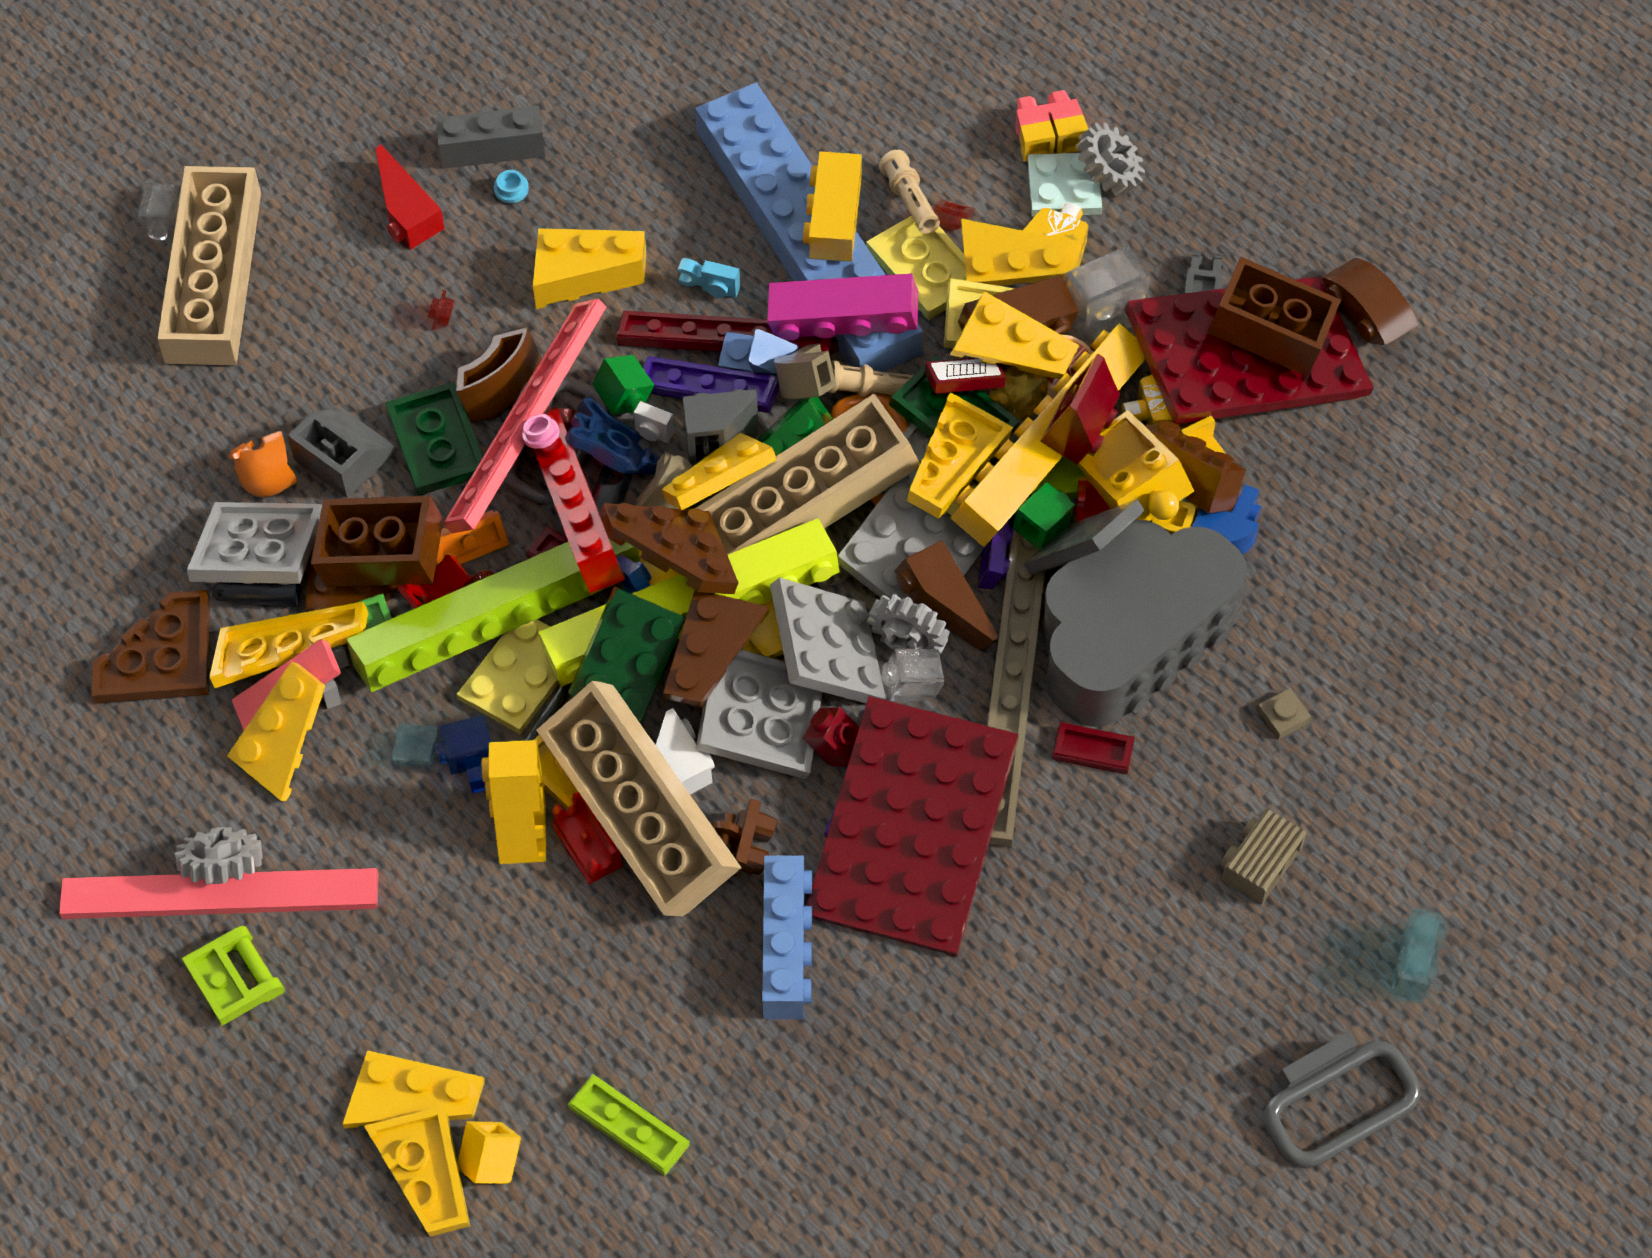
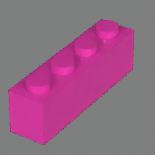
M912 273L769 283L767 322L774 336L788 341L810 336L830 338L840 334L865 336L871 332L888 331L899 334L906 330H917L919 291Z

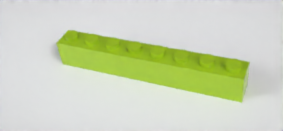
M610 540L617 558L623 554L634 563L640 561L637 548L627 542L620 546ZM566 542L353 635L346 640L352 664L372 693L606 588L591 594L589 593L570 544Z

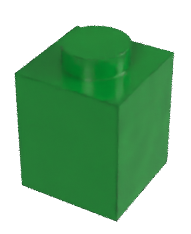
M634 355L604 358L592 382L593 387L612 415L628 412L634 413L640 401L647 402L654 387L653 382Z
M1046 482L1018 508L1012 529L1040 550L1069 524L1075 504L1070 501L1064 492L1056 490Z

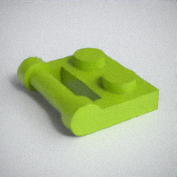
M246 926L234 928L182 958L186 969L221 1026L263 1002H269L285 991L279 978H273L251 942L253 936ZM238 950L259 985L249 990L226 953Z

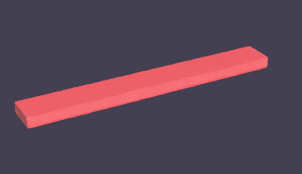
M599 298L577 303L572 308L444 521L443 526L451 533L474 530L525 445L522 436L524 423L530 417L544 413L605 311L606 306Z
M377 868L254 872L253 874L244 873L242 875L243 879L240 880L233 877L229 878L227 883L206 884L205 879L191 882V876L182 878L181 874L63 878L59 914L62 919L377 909L379 873Z

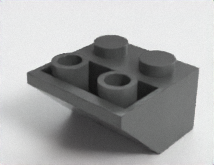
M735 389L730 392L715 394L698 393L693 396L683 397L688 460L692 467L739 433L754 439L759 434L756 389Z
M345 409L312 412L288 435L294 460L346 498L355 492L397 451V447Z

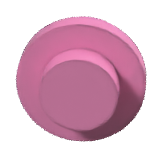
M538 414L530 417L524 423L522 436L527 446L531 448H546L558 438L560 429L557 422L548 415Z

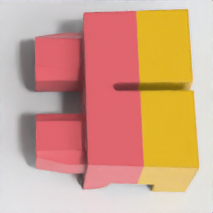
M1061 90L1048 95V104L1037 106L1035 98L1031 96L1022 97L1017 100L1015 131L1016 135L1019 136L1023 161H1028V154H1054V148L1056 154L1079 152L1076 148V145L1080 142L1078 137L1088 129L1077 99L1070 100L1066 91Z

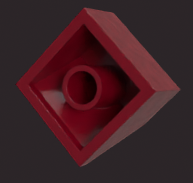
M1097 353L1067 388L1040 442L1077 465L1087 454L1095 455L1104 440V437L1100 435L1102 429L1106 430L1111 425L1118 412L1113 407L1120 394L1103 356Z

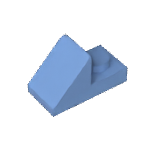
M760 329L755 330L754 336L726 331L718 366L777 376L774 359L778 356L795 353L798 351V346Z

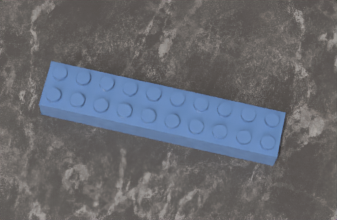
M757 82L695 108L696 131L793 281L885 275L857 231L855 232L852 262L809 258V244H803L804 222H811L812 215H806L807 196L815 192V187H810L812 164ZM917 324V330H906L899 334L887 331L871 332L865 336L853 334L834 335L838 340L841 355L847 364L853 367H861L862 364H867L873 370L883 372L923 354V330L919 324Z

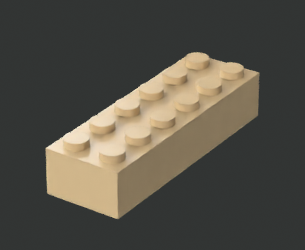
M185 166L158 333V342L165 364L237 365L261 198L255 168Z
M872 394L777 455V460L740 479L695 509L710 512L728 555L819 518L825 529L917 470L920 462L899 427L877 396Z
M591 681L536 730L663 915L681 917L686 915L741 869V866L613 685Z

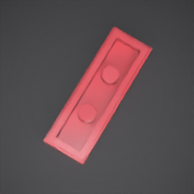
M320 639L232 699L243 730L248 726L291 662L301 665L324 685L341 674L327 641Z

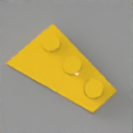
M984 291L950 355L961 358L966 355L982 359L981 362L993 365L996 362L1015 366L1019 371L1061 379L1079 345Z
M739 433L688 471L675 477L671 483L661 490L667 503L680 510H684L773 463L777 458L771 446L743 433Z
M291 662L227 755V757L280 801H287L291 794L292 788H289L294 770L299 768L303 757L300 751L307 731L312 729L325 688L322 682L301 665Z
M367 1050L343 1121L344 1129L359 1128V1126L443 1105L447 1110L449 1120L473 1119L485 1083L484 1077Z

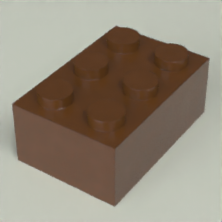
M1240 256L1207 333L1308 377L1322 349L1341 300Z
M431 496L323 499L311 565L326 587L433 584L444 519Z

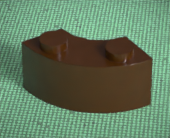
M1353 258L1321 277L1326 288L1325 293L1341 300L1337 310L1343 312L1353 321L1360 336L1368 343L1387 345L1419 326L1412 309L1399 289L1381 270L1371 263L1359 258Z
M527 327L493 336L491 345L482 356L472 363L458 368L456 392L472 423L483 419H494L502 413V410L516 402L525 383L529 382L541 362L542 357Z

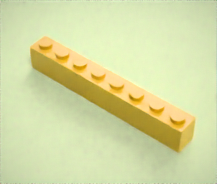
M1120 323L1110 334L1105 330L1101 332L1090 345L1095 350L1094 353L1090 355L1085 351L1071 367L1076 371L1074 376L1071 377L1066 373L1053 387V390L1057 393L1054 399L1048 394L1033 410L1038 417L1034 421L1027 417L1014 432L1019 439L1015 443L1008 439L994 455L999 462L995 466L988 462L974 478L980 484L975 489L968 485L954 501L959 508L950 519L983 547L996 535L1063 456L1040 442L1067 388L1097 353L1105 358L1118 391L1145 360L1137 338Z

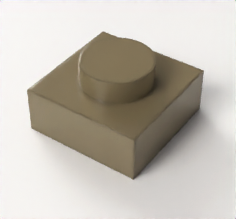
M1291 688L1258 705L1257 711L1278 739L1311 722V715Z

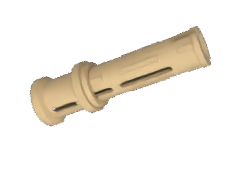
M889 151L883 155L879 162L881 173L889 178L891 191L903 199L907 209L917 223L919 231L923 234L934 232L939 227L940 220L919 187V174L909 166V157L904 151ZM893 160H894V161L896 162V164L898 165V167H899L898 169H895V167H894V165H893V163H892ZM902 178L905 179L907 183L906 185H904ZM916 201L919 203L920 207L916 206Z
M832 360L831 365L836 387L828 392L836 393L837 390L857 392L860 397L868 396L870 393L894 395L914 375L875 371L867 364H862L861 367L840 365L839 361Z

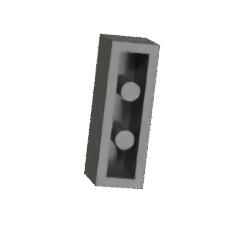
M539 106L435 118L442 169L545 157Z

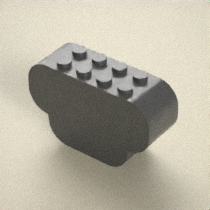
M1134 520L1102 550L1070 561L1058 570L1047 585L1042 628L1043 640L1050 651L1046 686L1052 701L1072 720L1092 727L1110 725L1121 719L1129 711L1133 713L1139 712L1148 703L1151 693L1158 688L1161 691L1167 689L1176 679L1178 671L1184 666L1189 669L1194 667L1203 657L1206 648L1211 644L1219 646L1229 636L1230 629L1239 617L1247 577V564L1239 549L1222 534L1209 528L1188 527L1171 535L1156 523L1146 520Z

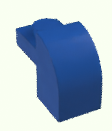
M1245 484L1232 513L1228 511L1208 513L1200 509L1192 527H1205L1217 531L1236 546L1242 555L1253 547L1257 539L1259 528L1257 520L1262 506L1257 505L1259 489Z

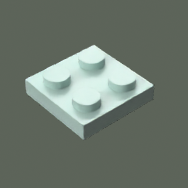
M1081 153L1028 154L1032 216H1035L1042 208L1046 207L1061 212L1066 203H1073L1079 206L1083 211V215L1102 214L1100 181L1094 183L1092 181L1093 177L1088 172H1084L1083 169L1086 167V164L1078 160V156Z

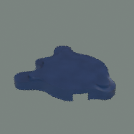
M588 397L582 399L578 405L580 413H576L571 419L573 428L569 429L564 437L566 442L572 447L588 452L601 463L616 471L626 474H655L657 461L660 457L650 447H647L645 450L641 448L638 444L641 435L627 424L606 413L594 399Z

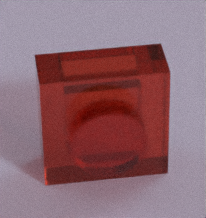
M943 199L936 203L934 207V213L941 220L940 225L954 230L961 229V219L972 221L975 211L973 207Z

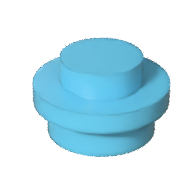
M506 170L500 173L493 187L495 196L505 203L519 202L527 196L529 191L528 181L516 170Z

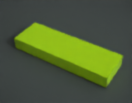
M594 1074L590 1076L568 1103L570 1110L664 1176L690 1146L689 1140Z

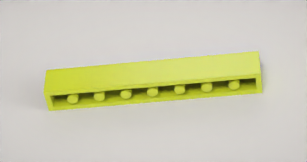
M819 518L728 554L739 583L735 594L719 595L762 605L773 600L770 584L779 577L808 586L815 582L826 581L832 575L840 573L837 551ZM679 574L632 594L686 617L694 589L686 585L688 578ZM606 604L539 631L544 653L560 687L573 682ZM682 626V629H681V631H680L679 636H678L677 639H680V636H681V633H682V630H683V626Z

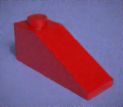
M379 145L375 149L389 219L387 229L395 242L403 241L411 250L445 229L442 209L382 145Z

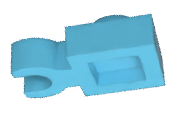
M682 258L678 267V272L681 273L678 280L680 284L685 286H702L703 291H707L716 298H724L726 296L737 297L740 289L739 268L706 260L702 266L688 258Z

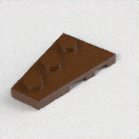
M694 590L663 692L664 698L702 707L726 674L727 668L736 655L749 642L750 636L759 623H762L767 617L769 607L715 593H704Z

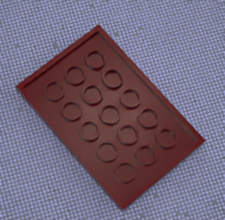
M1322 276L1295 279L1325 293L1326 288L1321 278ZM1226 288L1128 300L1124 309L1170 417L1175 424L1201 421L1209 416L1215 419L1357 399L1371 395L1374 389L1338 310L1322 349L1307 377L1207 333Z
M868 696L812 885V894L809 895L806 905L812 906V919L957 957L1017 747L1019 734Z

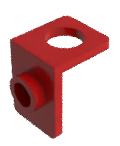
M447 554L435 568L433 584H422V586L413 584L398 585L397 589L415 609L424 605V603L420 602L413 594L420 597L427 604L466 587L471 581V576L453 555Z

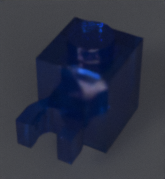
M484 715L439 726L442 741L435 742L440 765L448 763L451 775L467 772L472 794L485 791V782L482 779V758H489V742H491Z

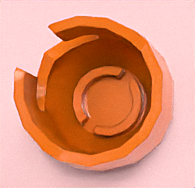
M281 431L262 437V443L256 450H252L255 444L251 440L234 448L228 455L229 459H234V469L239 483L248 493L255 497H272L298 483L295 474L287 464L286 447Z

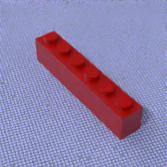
M558 409L545 415H548L557 422L560 429L558 438L546 448L533 449L576 563L591 594L623 581L625 578L610 539H608L574 447L569 445L564 438L567 430Z

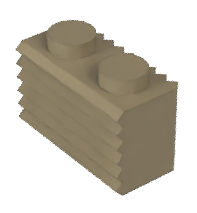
M1266 809L1259 819L1253 816L1242 832L1241 836L1245 838L1238 848L1232 845L1221 861V866L1225 867L1222 881L1262 905L1303 848L1307 833L1304 829H1299L1297 825L1286 821L1284 817H1279L1277 813H1273L1270 809Z

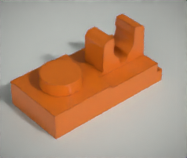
M493 510L485 512L474 530L451 533L447 528H443L436 565L438 566L447 554L453 555L460 564L508 546L509 541L499 512H493Z

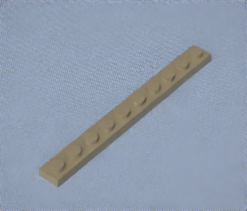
M1014 529L1009 553L1010 565L1006 577L988 726L1019 734L1017 747L989 843L1012 847L1045 576V571L1030 575L1024 563L1039 550Z

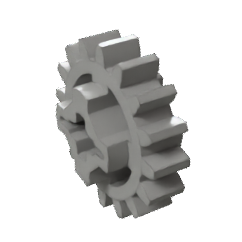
M1095 123L1078 137L1080 142L1076 145V148L1082 152L1078 156V160L1085 162L1084 172H1088L1093 177L1092 181L1094 183L1100 181L1104 191L1111 188L1114 195H1118L1121 192L1126 195L1143 181L1141 176L1145 173V170L1139 166L1143 159L1135 155V151L1138 148L1128 141L1129 137L1127 135L1121 137L1117 127L1110 130L1107 123H1103L1101 126Z
M893 594L890 599L882 595L880 600L876 599L868 614L867 623L873 625L871 629L873 633L882 635L880 638L881 642H884L891 649H900L912 656L917 655L920 659H924L926 655L933 659L937 654H941L950 634V631L945 629L946 622L936 619L937 612L932 611L923 603L914 604L910 597L900 598Z
M232 827L212 828L206 834L196 832L194 838L186 837L183 839L184 844L176 846L177 871L181 872L182 878L191 876V882L205 879L206 884L227 883L228 879L232 877L240 880L243 879L242 875L244 873L253 874L255 872L254 867L262 865L261 840H257L256 834L247 835L245 829L232 832Z

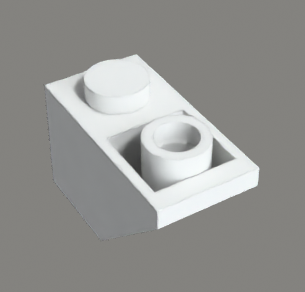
M672 708L666 711L655 746L689 794H692L712 783L711 769L715 766L709 753L696 750L697 744L693 740L696 736L689 721L686 718L680 720Z

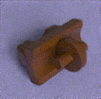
M754 799L749 800L747 809L739 812L736 824V815L733 813H725L723 821L711 823L726 847L729 848V844H731L730 852L741 866V869L732 875L735 877L740 871L760 875L764 870V856H769V851L751 846L753 838L768 843L774 834L777 819L760 812L762 802Z

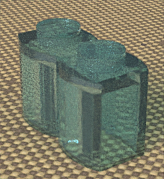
M1415 908L1411 912L1400 941V955L1391 980V989L1394 997L1417 1003H1423L1427 998L1437 973L1438 954L1446 934L1444 915Z

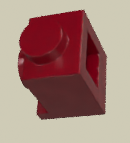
M841 707L819 708L811 718L810 726L802 739L827 764L834 767L848 766L859 726Z

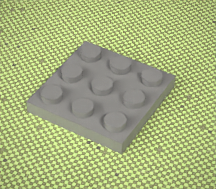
M903 479L890 486L837 556L839 566L880 598L882 595H885L891 599L893 594L900 598L909 597L908 594H905L900 589L894 570L905 558L943 540L963 576L985 548L950 519L948 514H942L938 519L906 501L911 485Z
M215 502L187 568L189 581L206 583L300 584L315 544L322 504Z
M780 577L770 584L789 683L867 703L868 696L885 700L886 697L870 624L867 623L868 612L865 602Z
M740 650L727 668L726 674L703 704L696 750L806 779L811 772L814 750L802 738L810 726L811 718L820 708L822 692L789 683L785 662Z

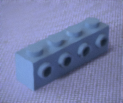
M764 856L763 1019H803L804 1003H811V979H804V966H812V942H804V930H812V906H804V894H812V870H804V856Z

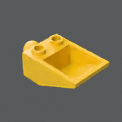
M1127 410L1115 418L1106 430L1102 429L1100 435L1104 437V440L1095 455L1087 454L1077 466L1110 509L1138 499L1144 511L1135 520L1171 519L1178 512L1179 501L1194 492L1192 485L1179 459Z

